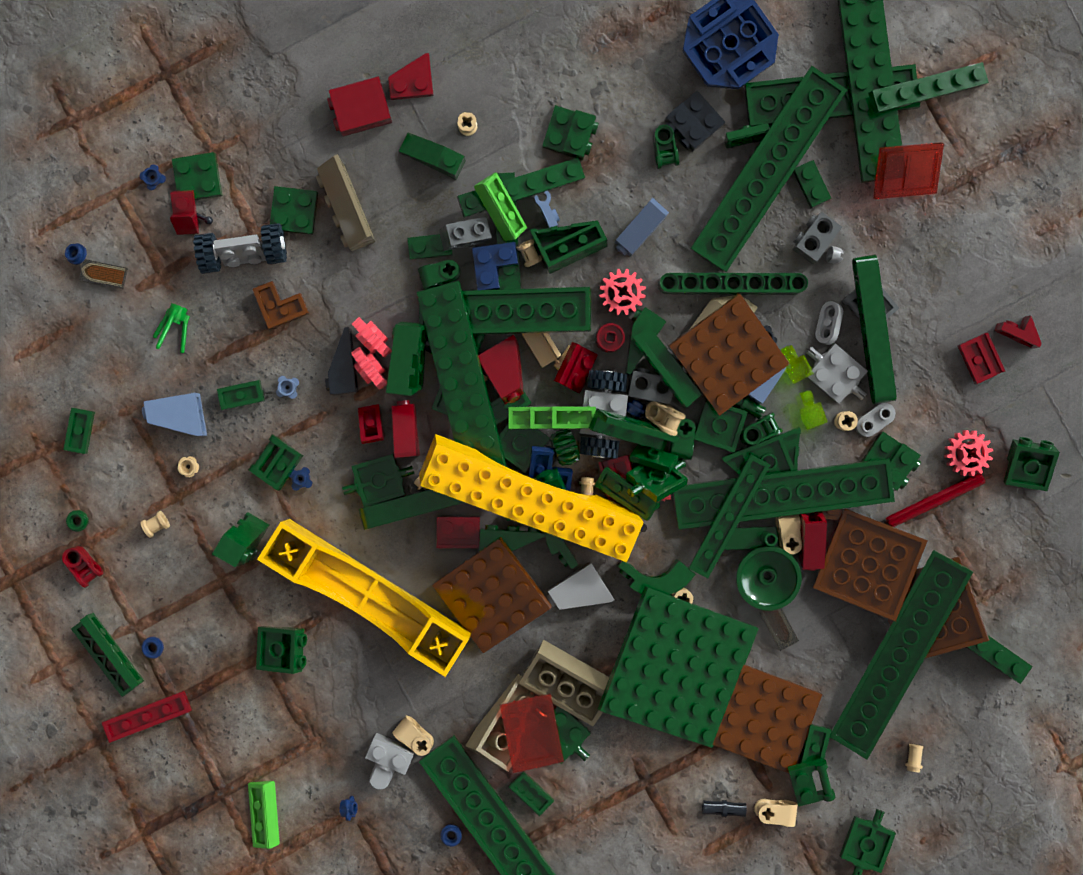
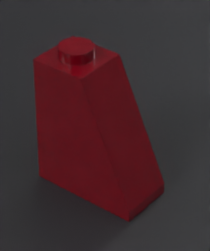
M512 335L478 355L482 367L505 405L516 402L524 394L519 343L516 337Z
M410 400L397 401V406H392L395 458L419 456L420 449L415 404H410Z
M822 511L799 514L802 548L798 553L802 569L809 571L824 569L827 521Z

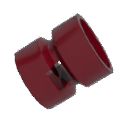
M614 323L603 325L596 334L597 347L605 353L617 351L625 340L623 329Z

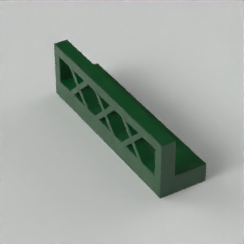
M650 326L631 339L683 408H687L702 395Z
M598 408L589 426V429L594 432L657 448L661 451L664 450L667 441L678 443L680 438L663 432L657 425Z
M94 613L86 615L78 624L71 628L121 697H124L144 682V679ZM84 626L91 637L84 636L79 628ZM95 642L98 644V646L101 648L104 654L97 653L94 650ZM108 659L117 671L109 670L107 667ZM120 676L129 686L126 690L120 684Z

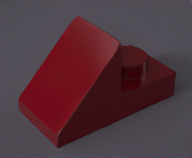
M194 190L170 192L173 210L170 220L176 234H199Z
M1031 315L1023 317L1020 326L1006 320V322L997 323L994 332L1031 349L1040 348L1042 344Z
M379 404L358 408L361 443L366 444L384 440L385 432L382 426Z

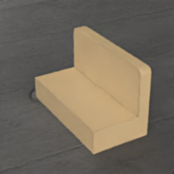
M521 333L541 368L561 357L560 352L548 333Z

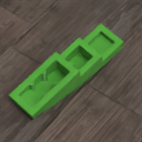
M509 407V429H589L596 407Z

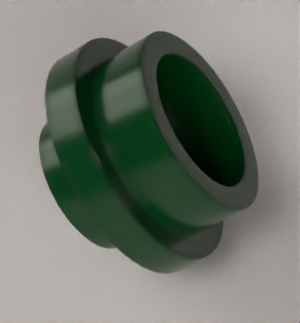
M81 510L70 512L66 518V524L72 531L79 532L88 526V516ZM76 517L81 519L79 525L75 522Z

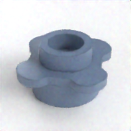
M285 376L279 377L278 389L276 390L277 396H289L291 399L296 398V388L299 385V380L297 378L287 379Z

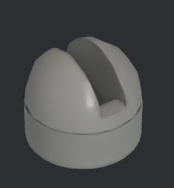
M830 246L826 254V261L832 264L840 263L843 260L841 257L844 254L843 250L836 246Z

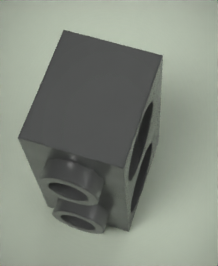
M823 212L817 216L813 214L806 223L808 228L805 233L800 232L793 241L796 245L792 250L811 264L819 260L842 228L841 225ZM818 223L826 226V233L818 231ZM806 240L811 241L813 243V251H809L805 248L804 244Z
M486 217L446 224L439 230L444 251L483 244L492 238Z
M637 368V371L631 373L628 397L671 405L673 393L668 388L665 394H660L656 386L659 382H663L659 375L650 374L648 369ZM637 378L646 380L647 385L644 390L636 387L635 381Z

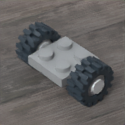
M280 223L262 226L261 241L258 235L217 240L214 233L195 235L193 240L195 245L194 251L200 273L219 272L221 260L225 266L237 267L245 263L259 264L261 261H267V264L286 262L287 251L282 226Z
M589 370L587 388L599 389L602 392L584 390L582 407H596V409L626 416L628 395L613 394L611 391L626 392L628 375L611 371ZM580 429L579 433L596 435L597 438L581 437L579 454L600 458H618L620 441L603 439L605 436H612L597 433L590 429Z

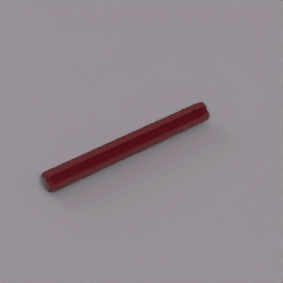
M977 473L975 476L960 481L886 517V522L892 527L902 524L983 485L985 479L982 474Z

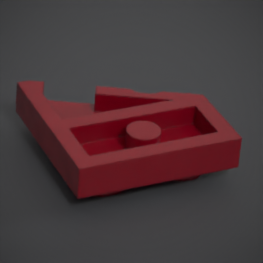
M425 53L388 77L391 100L434 96L429 53Z

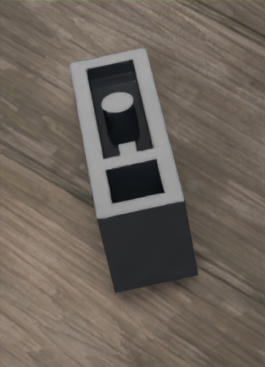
M345 327L328 371V378H325L326 390L330 391V395L359 392L357 373L354 367L355 358L351 354L354 351L352 329L349 327Z

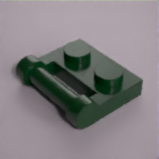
M272 434L269 438L270 442L255 464H252L248 470L275 490L280 491L304 455ZM278 446L280 450L277 452V454L275 455V457L273 458L265 472H263L261 469L263 468V466L265 465V463L267 462L275 448Z
M821 758L788 766L798 807L823 800L830 802L836 798L834 790L831 789L827 773L828 765L825 759ZM812 771H818L823 790L816 791Z

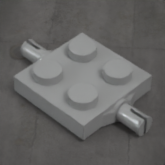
M834 343L823 354L817 352L813 347L806 352L815 360L813 368L806 376L839 404L850 393H853L860 400L864 399L867 393L860 389L858 384L868 371L837 344Z

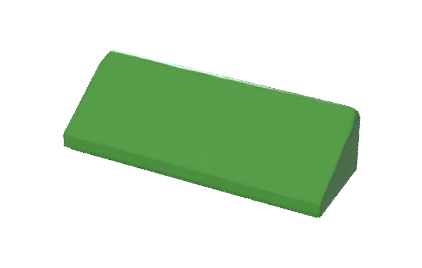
M497 172L474 186L504 241L515 240L527 229Z
M275 782L248 783L253 847L270 849L280 843Z

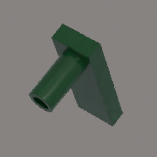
M608 467L604 468L594 485L646 521L650 520L654 511L660 507V501L656 503L643 492L634 497L629 496L627 490L634 485Z
M736 527L724 550L756 549L763 546L778 547L777 527Z

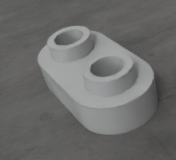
M829 301L821 308L815 336L823 344H833L838 338L843 317V308L840 304Z
M888 403L876 405L858 418V423L855 427L856 432L863 437L873 436L894 420L896 414L894 407ZM884 409L888 412V416L886 418L882 416V411ZM866 422H869L871 425L869 430H866L864 427Z

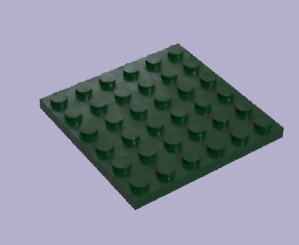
M645 586L597 709L601 712L713 748V742L759 628Z

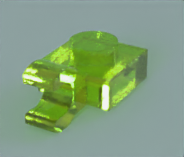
M787 345L781 349V352L790 363L786 366V372L793 384L814 374L805 356L801 355L798 357L792 345Z
M811 390L800 393L805 407L799 409L805 428L808 430L827 423L821 402L814 404Z

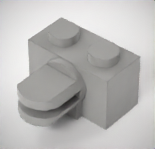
M376 733L365 757L375 762L370 775L371 785L376 789H384L389 785L394 771L405 775L415 752L405 744Z

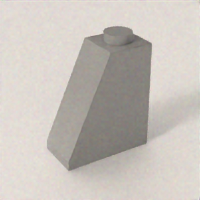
M591 562L547 589L549 595L546 596L553 607L557 605L559 610L614 601L613 596Z

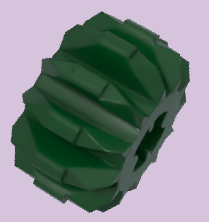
M561 429L551 435V444L557 461L561 466L571 465L580 459L578 446L571 430Z

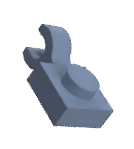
M545 191L547 199L543 202L536 195L534 197L535 203L539 206L548 228L558 227L559 216L556 210H551L549 206L551 201L550 193Z

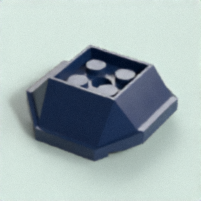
M711 0L689 16L682 52L706 86L740 89L775 63L779 34L755 0ZM731 40L735 47L728 48L724 41Z

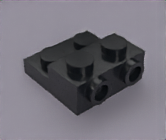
M698 91L694 92L665 118V125L670 126L673 132L681 138L679 141L682 146L687 150L690 148L692 152L725 124L723 118Z

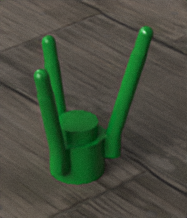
M171 303L170 308L167 309L164 318L153 334V338H157L163 329L156 349L161 347L172 322L180 325L182 321L180 353H184L187 325L190 316L186 315L188 309Z

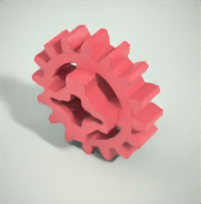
M617 269V275L610 272V279H603L606 286H600L599 289L604 291V293L599 295V298H605L606 301L602 305L610 306L608 312L615 309L617 316H619L621 311L627 316L629 309L634 313L636 312L635 305L642 306L639 299H645L646 295L641 294V291H644L646 287L640 286L642 278L635 279L636 272L629 275V269H626L624 274H622L621 270ZM620 278L627 279L623 283L614 282V280ZM632 284H634L636 287V296L632 293ZM623 287L626 288L627 290L625 293L628 296L623 295L622 297H619V291L617 289L621 290L623 289ZM608 289L613 292L614 299L612 301L609 298ZM627 301L631 303L628 306H618L620 302Z
M358 317L352 323L359 332L355 336L372 354L378 351L385 358L392 351L385 343L388 338L372 321L366 324Z
M361 347L351 352L357 361L354 367L367 384L373 382L378 389H382L387 385V380L382 375L385 369L371 352L367 355Z
M963 430L962 435L955 433L956 439H948L951 446H945L949 454L944 455V457L950 458L947 465H954L953 472L960 471L961 476H966L968 472L969 476H975V471L978 474H982V467H989L986 461L993 460L991 456H988V453L992 452L993 449L987 447L991 443L990 440L983 441L984 434L977 436V431L972 430L970 434L968 430ZM965 439H972L968 444L961 442ZM965 449H970L969 453L972 457H967L968 453ZM970 462L976 464V465L973 466V467H969V468L965 467V466L968 465Z

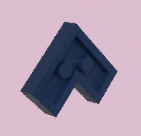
M510 242L472 248L477 289H500L497 268L518 265L516 243Z
M532 446L528 477L533 479L544 470L557 468L566 490L570 491L572 469L552 467L554 448Z

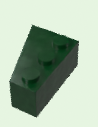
M598 220L575 223L570 226H553L548 229H530L531 237L535 241V245L549 274L608 247L607 238Z
M400 322L395 325L392 331L393 345L386 393L412 396L422 389L424 385L426 328L425 324Z
M249 512L245 514L243 520L240 519L237 522L238 527L232 526L223 534L212 555L233 567L249 563L250 560L253 561L259 552L257 547L270 524Z

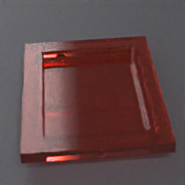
M944 143L879 148L873 198L885 199L936 194Z
M550 693L499 704L513 773L564 762Z

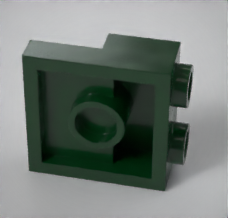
M555 105L542 148L583 160L584 155L589 156L593 144L589 142L591 134H596L599 125L598 122H595L596 116Z
M881 431L862 461L889 458L893 490L898 491L899 488L902 490L909 481L907 476L910 471L914 472L919 467L921 461L918 459L921 455L904 443L898 442Z
M1020 437L1019 440L1013 439L1007 457L1009 464L1003 482L1005 485L1048 491L1060 452L1050 441L1041 440L1039 444L1033 443V440L1027 437Z
M259 626L256 670L289 674L302 672L307 662L306 656L303 655V647L307 644V635L304 634V629Z

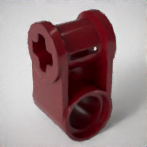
M81 546L69 548L62 555L63 563L74 575L76 581L84 588L88 587L89 582L97 576L101 577L104 574L99 564ZM73 551L79 556L78 562L71 558Z

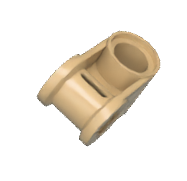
M654 401L650 402L645 410L646 418L657 425L663 432L677 436V428L681 420L685 418V415L670 405Z
M799 514L776 517L779 547L790 554L798 553L802 548ZM790 541L795 543V546L791 548L786 547V543Z
M408 715L403 718L392 732L396 739L420 756L428 754L434 745L432 735ZM425 740L427 742L426 745L421 747L419 745L420 742Z
M760 799L755 803L754 811L763 823L794 827L798 804L789 800Z

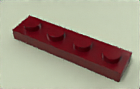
M183 690L103 721L102 725L110 743L192 711Z

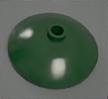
M763 546L750 551L741 560L736 573L737 587L744 600L755 608L767 611L781 609L791 603L797 596L802 582L801 570L795 558L784 549L775 546ZM766 572L771 573V576L768 579H765L763 577L764 573Z

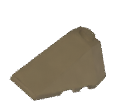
M520 674L515 677L479 723L466 744L468 749L509 772L520 752L521 745L519 744L522 732H525L526 725L524 724L534 692L519 684L522 678Z

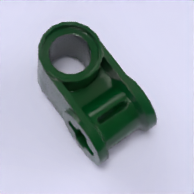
M661 125L653 134L657 169L671 164L678 166L679 154L673 129L668 125ZM661 131L666 132L669 139L661 141L658 138V133Z
M445 260L419 267L418 273L423 290L457 280L461 274L459 265L453 260ZM448 266L455 269L452 271L453 275L451 276L445 273L448 270Z
M774 412L744 427L740 435L741 442L745 445H755L783 432L774 419ZM748 430L755 432V439L753 441H749L746 437Z
M684 418L677 428V436L680 438L678 443L671 442L670 453L678 455V459H692L696 430L694 422ZM687 422L690 431H686L683 434V431L680 430V425L683 426Z

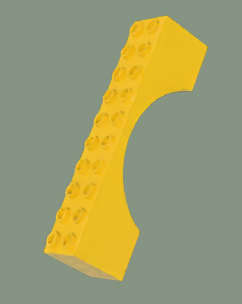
M437 434L433 438L419 473L420 486L624 562L628 561L644 523L640 516L622 504L598 495L574 493L537 481L495 462L474 448Z
M291 519L280 522L257 559L292 582L318 591L358 613L393 638L409 655L446 677L470 638L471 633L465 630L464 627Z

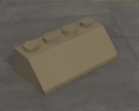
M337 154L317 168L319 175L316 176L320 188L324 187L327 195L324 198L328 207H333L335 215L332 218L336 227H341L343 235L340 237L344 247H349L351 251H355L376 241L345 165Z
M543 640L532 657L519 684L594 726L603 713L597 708L609 677Z

